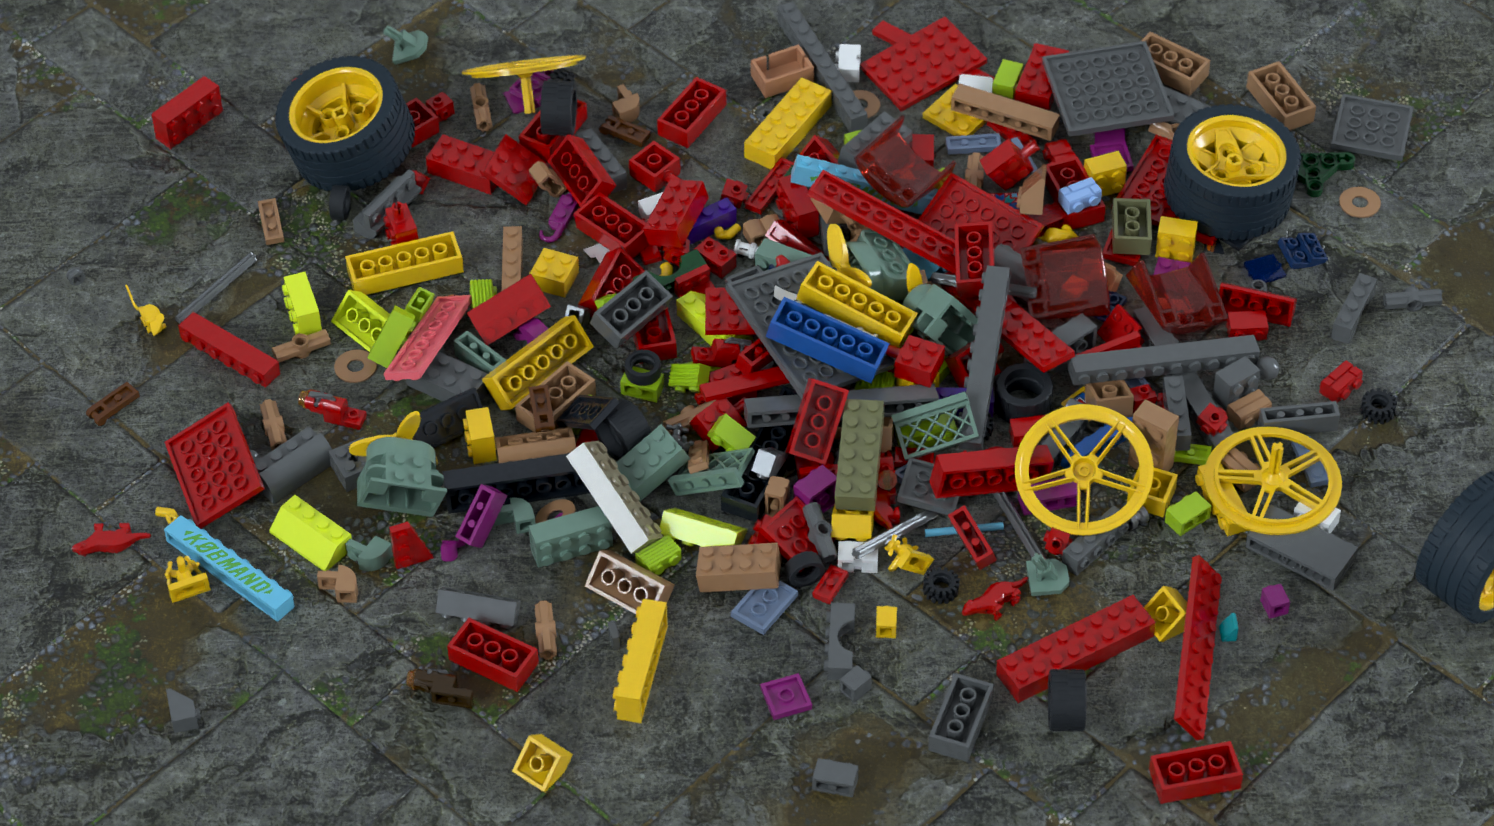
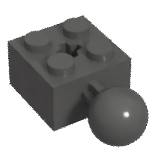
M1246 356L1216 372L1213 398L1227 411V405L1256 391L1259 379L1269 381L1276 378L1280 370L1279 363L1270 356L1260 358L1256 365Z
M364 437L328 451L330 465L346 492L357 488V479L366 464V456L352 455L349 453V446L353 442L365 439Z

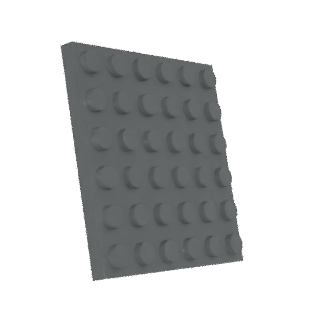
M1146 41L1042 57L1043 67L1069 137L1174 120L1172 107Z

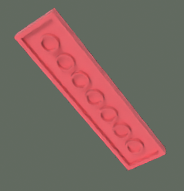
M471 295L437 297L384 372L385 380L420 379L472 304Z

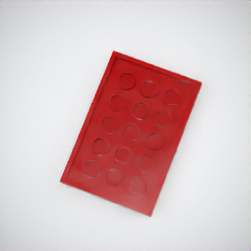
M944 16L860 63V69L902 112L957 81L960 75L968 74L987 64V58Z
M952 172L918 219V221L954 240L955 224L992 221L994 250L997 245L1002 243L1023 255L1027 253L1044 228L1043 224L1025 214H1020V211Z
M229 402L164 442L193 521L200 529L265 489L233 406Z

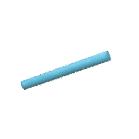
M1003 522L977 524L981 532L1004 530ZM954 527L925 529V537L957 534Z

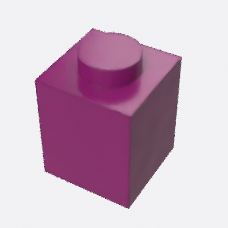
M1269 585L1262 588L1260 601L1269 619L1288 614L1290 600L1282 585Z

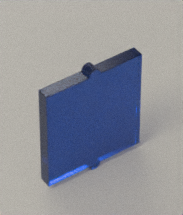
M1274 254L1249 260L1243 264L1248 271V276L1253 281L1262 280L1268 283L1286 277V273L1281 267L1282 264L1278 262Z

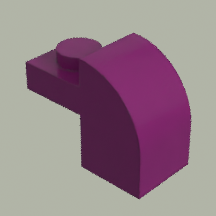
M533 317L520 325L518 331L513 335L516 340H526L529 344L548 328L539 319Z

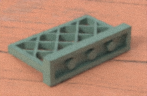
M966 392L891 415L905 461H908L909 457H921L980 438ZM966 407L968 413L964 420L955 416L958 409ZM942 414L950 416L946 425L937 422ZM953 418L962 422L958 431L949 428ZM927 419L932 422L928 431L919 428L921 421ZM935 424L944 428L939 438L930 433ZM965 424L973 428L974 434L968 436L961 434ZM908 425L913 428L909 438L902 435L901 427ZM916 430L925 434L921 443L912 440ZM947 430L956 434L950 442L942 440ZM928 436L937 440L934 447L928 448L924 446ZM910 442L919 446L915 453L908 455L906 448Z
M753 448L709 454V468L690 474L687 461L677 475L670 476L668 482L676 496L742 487L744 483L742 475L755 451Z

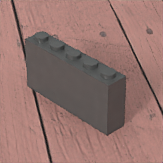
M1270 504L1263 518L1288 519L1297 516ZM1317 526L1289 535H1268L1250 531L1246 541V548L1332 591L1356 560L1358 547L1352 543L1346 542Z

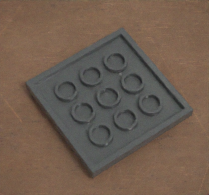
M1343 94L1330 148L1402 161L1414 106Z

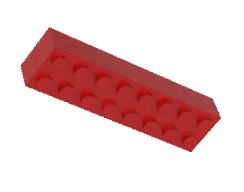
M1131 595L997 660L996 675L1017 703H1020L1048 689L1050 669H1083L1085 671L1154 637L1156 622L1137 598Z

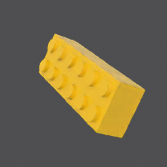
M801 77L744 142V158L769 169H772L781 157L786 159L832 106V90Z
M453 231L345 256L347 272L353 291H360L365 295L464 272L462 255Z
M819 261L815 263L802 282L796 297L797 300L824 314L826 313L856 328L863 327L865 331L871 334L876 333L879 339L899 348L913 328L918 315L917 312Z
M566 316L484 376L482 381L500 410H511L529 394V387L539 386L566 361L572 364L594 346L576 316Z
M643 599L641 606L637 607V622L632 624L631 634L633 636L628 639V653L624 654L622 660L624 668L623 671H619V685L614 688L613 699H616L614 711H617V720L642 722L668 628L667 602Z

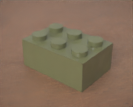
M1113 198L1111 213L1113 254L1150 255L1152 243L1150 199Z

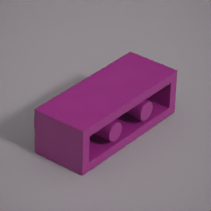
M1065 477L1058 478V479H1052V480L1041 481V482L1032 484L1031 487L1036 486V485H1040V484H1044V483H1048V482H1052V481H1056V480H1060V479H1064ZM1075 482L1034 491L1037 499L1049 511L1077 506V484ZM1018 491L1017 498L1023 516L1032 514L1024 504Z
M481 484L455 537L470 546L482 548L508 495L492 486Z

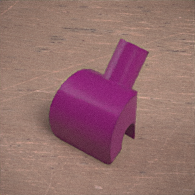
M460 539L442 540V561L450 562L457 559L458 548L465 546V542Z

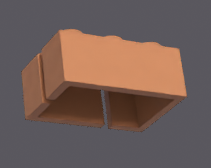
M800 45L768 54L769 70H767L766 56L751 60V76L765 98L791 90L801 77L814 82V67Z

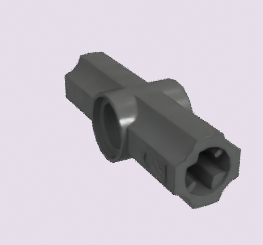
M1411 286L1404 289L1403 292L1383 293L1384 309L1406 308L1408 311L1414 312L1420 310L1422 306L1442 305L1441 289L1419 290L1417 287Z
M813 502L805 505L802 510L810 529L808 538L815 544L821 561L826 563L836 559L838 555L830 535L832 526L829 522L825 521L820 504Z

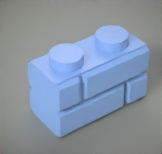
M1090 177L1059 189L1058 202L1064 207L1067 214L1078 213L1086 207L1096 206L1101 202L1102 191L1094 179Z

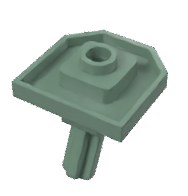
M386 26L383 30V34L395 40L392 60L394 65L416 59L427 49L428 36L420 30L410 33L403 30L400 33L390 26Z
M1035 553L1031 558L1032 561H1026L1031 596L1061 594L1069 586L1067 566L1057 559H1045L1042 554Z

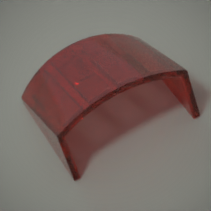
M901 115L856 155L854 161L866 181L880 195L896 205L910 207L943 184L951 172H953L956 162L953 160L941 172L925 162L899 133L905 118Z
M1094 234L1020 248L1026 284L1028 287L1037 289V296L1034 299L1028 298L1029 314L1036 320L1073 318L1081 313L1086 317L1111 315L1109 288L1102 248Z
M1200 253L1188 267L1155 275H1149L1144 260H1139L1125 275L1161 328L1168 333L1179 334L1199 331L1229 319L1205 253Z

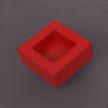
M413 170L415 172L416 185L421 187L420 194L423 195L430 178L417 170Z

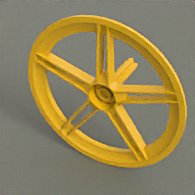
M556 56L493 64L463 70L462 75H471V78L517 75L521 80L525 114L535 113L531 83L533 72L574 66L578 64L577 61L586 59V56Z
M1078 404L1052 411L1030 428L1024 436L1016 455L1015 480L1024 504L1038 520L1049 527L1057 528L1071 535L1088 536L1116 529L1130 520L1140 510L1152 486L1154 465L1151 450L1144 435L1128 418L1103 406ZM1076 420H1093L1112 426V428L1088 456H1081L1059 428V425ZM1055 428L1073 451V456H1069L1052 429ZM1118 430L1119 432L1115 435V437L1108 444V446L1101 453V455L1097 457L1095 455L1096 452L1102 447V445L1108 440V438L1114 433V431ZM1049 433L1071 466L1057 472L1029 479V464L1033 451L1039 441ZM1122 434L1129 440L1136 452L1140 468L1138 482L1098 468L1099 463ZM1065 474L1064 479L1031 487L1032 484ZM1104 475L1112 479L1135 486L1137 488H1130L1124 485L1104 480L1102 478ZM1075 482L1077 484V522L1060 518L1051 513L1040 503L1034 491ZM1093 482L1133 494L1128 503L1117 513L1099 521L1089 522L1090 488ZM1081 490H1084V493H1086L1085 522H1081Z
M1255 427L1234 433L1221 441L1213 449L1204 469L1205 489L1215 508L1234 524L1261 534L1289 535L1311 529L1330 516L1341 496V473L1332 455L1314 439L1286 428ZM1262 437L1287 439L1306 447L1310 452L1281 465L1284 450L1283 444L1281 442L1278 444L1274 442L1270 454ZM1255 438H1257L1268 462H1264ZM1250 440L1261 470L1219 469L1224 456L1232 448ZM1321 461L1328 476V489L1324 498L1320 499L1288 478ZM1220 482L1261 485L1262 488L1253 513L1245 512L1232 503L1222 490ZM1276 491H1281L1312 509L1303 515L1288 519L1263 518ZM1264 492L1269 493L1260 516H1256Z

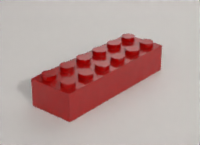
M1047 444L1035 447L1029 464V479L1051 473L1054 460ZM1019 447L936 455L929 481L936 499L1018 491L1015 480V460Z

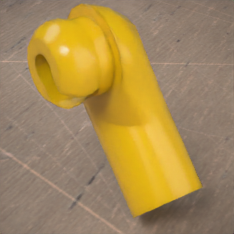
M737 223L728 230H723L721 226L714 229L717 239H732L741 231V227Z
M664 262L660 265L661 275L659 276L672 275L673 267L669 262Z
M156 507L155 515L165 517L168 524H171L179 517L175 509Z

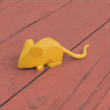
M1063 225L1062 229L1049 228L1045 231L1044 236L1038 237L1058 249L1062 247L1065 250H1068L1069 246L1080 241L1069 225Z
M125 285L134 308L141 314L140 319L144 327H146L148 334L151 332L153 336H156L162 329L166 328V323H163L164 315L152 304L138 307L133 300L128 286Z

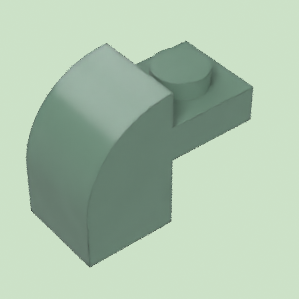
M510 498V504L502 506L494 525L514 522L517 534L529 532V526L535 524L532 506L524 499Z
M374 536L367 546L352 539H349L346 543L347 556L354 561H358L359 569L363 571L378 570L384 567L393 557L392 544L378 536Z

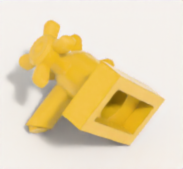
M892 535V540L885 546V550L888 551L890 557L893 555V551H895L897 556L889 566V571H895L899 567L903 570L924 575L934 558L929 554L915 551L919 547L907 544V538L905 537L902 539L903 544L899 545L901 541L896 540L897 535Z
M179 556L176 560L178 570L172 569V561L168 562L165 577L167 578V586L172 603L210 591L206 572L202 573L198 569L199 562L191 560L189 556L184 558ZM195 571L197 575L192 576L191 572ZM171 578H177L178 582L171 584Z

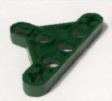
M1348 152L1301 153V164L1297 180L1305 185L1306 193L1309 196L1319 197L1323 191V183L1338 170L1353 169L1355 156ZM1307 160H1312V161H1314L1315 163H1314V164H1309V163H1307L1306 161H1307ZM1325 160H1331V161H1333V163L1328 164V163H1325L1324 161H1325ZM1309 173H1314V174H1316L1317 176H1316V177H1310L1308 174H1309ZM1316 186L1319 190H1312L1310 187Z

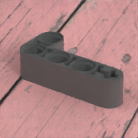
M1070 398L1065 407L1083 403ZM1088 420L1067 422L1059 425V428L1069 441L1074 444L1084 432ZM1054 429L1053 433L1067 451L1070 447ZM1049 435L1042 445L1047 444L1054 460L1053 470L1064 454L1051 435Z

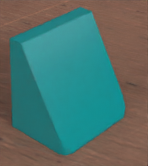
M1231 613L1219 625L1220 637L1223 642L1237 640L1239 628L1235 613Z

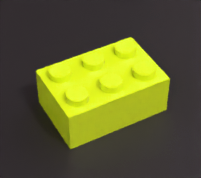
M306 272L285 276V285H282L284 296L287 297L284 298L286 309H290L288 311L290 321L295 322L293 324L295 335L300 333L309 335L322 330L319 310Z

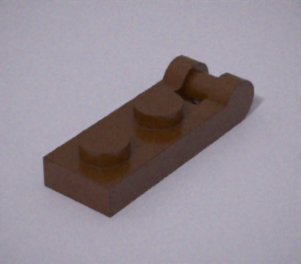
M609 115L605 123H602L599 127V131L602 134H610L641 148L651 137V131L612 115Z
M125 382L88 408L86 416L94 419L98 426H102L106 423L107 419L139 398V391L128 382Z
M548 384L529 387L536 433L549 429V431L555 430ZM540 420H548L547 422H540Z

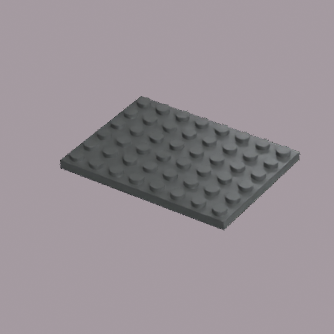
M822 252L726 283L725 286L732 300L801 399L803 398L809 378L838 387L862 380L766 337L770 322L781 303V300L774 297L775 285L788 292L798 294L802 282L817 261L832 268ZM800 303V304L805 305V306H807V307H809V308H811V309H813V310H815V311H818V310H816V309H814V308L808 306L807 304ZM885 355L876 375L895 369L896 358Z

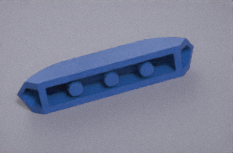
M1126 417L1132 422L1133 417ZM1104 424V427H1100L1095 433L1086 436L1081 442L1074 443L1073 446L1081 456H1088L1112 426ZM1115 430L1114 433L1108 438V440L1102 445V447L1096 452L1095 455L1097 457H1099L1101 453L1105 450L1108 444L1119 432L1118 430ZM1122 434L1111 449L1127 440V438ZM1069 448V449L1067 450V453H1068L1069 456L1071 457V456L1074 455V453H1073V451ZM1063 456L1061 466L1064 469L1071 466L1065 456Z

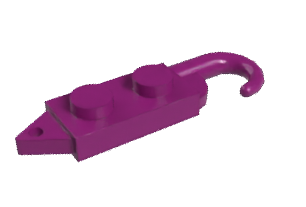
M570 193L562 194L549 218L548 224L551 229L555 230L554 234L546 237L543 235V230H540L539 237L542 241L548 243L557 241L564 229L567 228L574 215L573 213L579 206Z

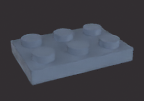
M780 580L779 588L750 590L731 611V617L764 635L796 599L798 590Z

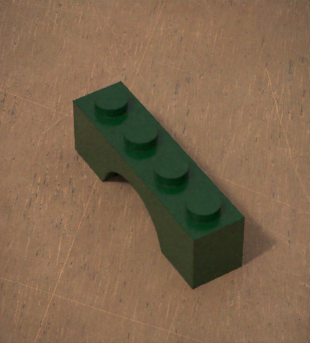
M695 249L681 256L679 270L672 275L659 276L651 271L648 272L669 293H672L674 291L675 278L707 263L699 251Z

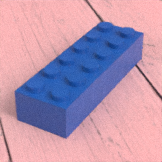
M786 297L782 299L766 334V337L869 383H872L890 344Z

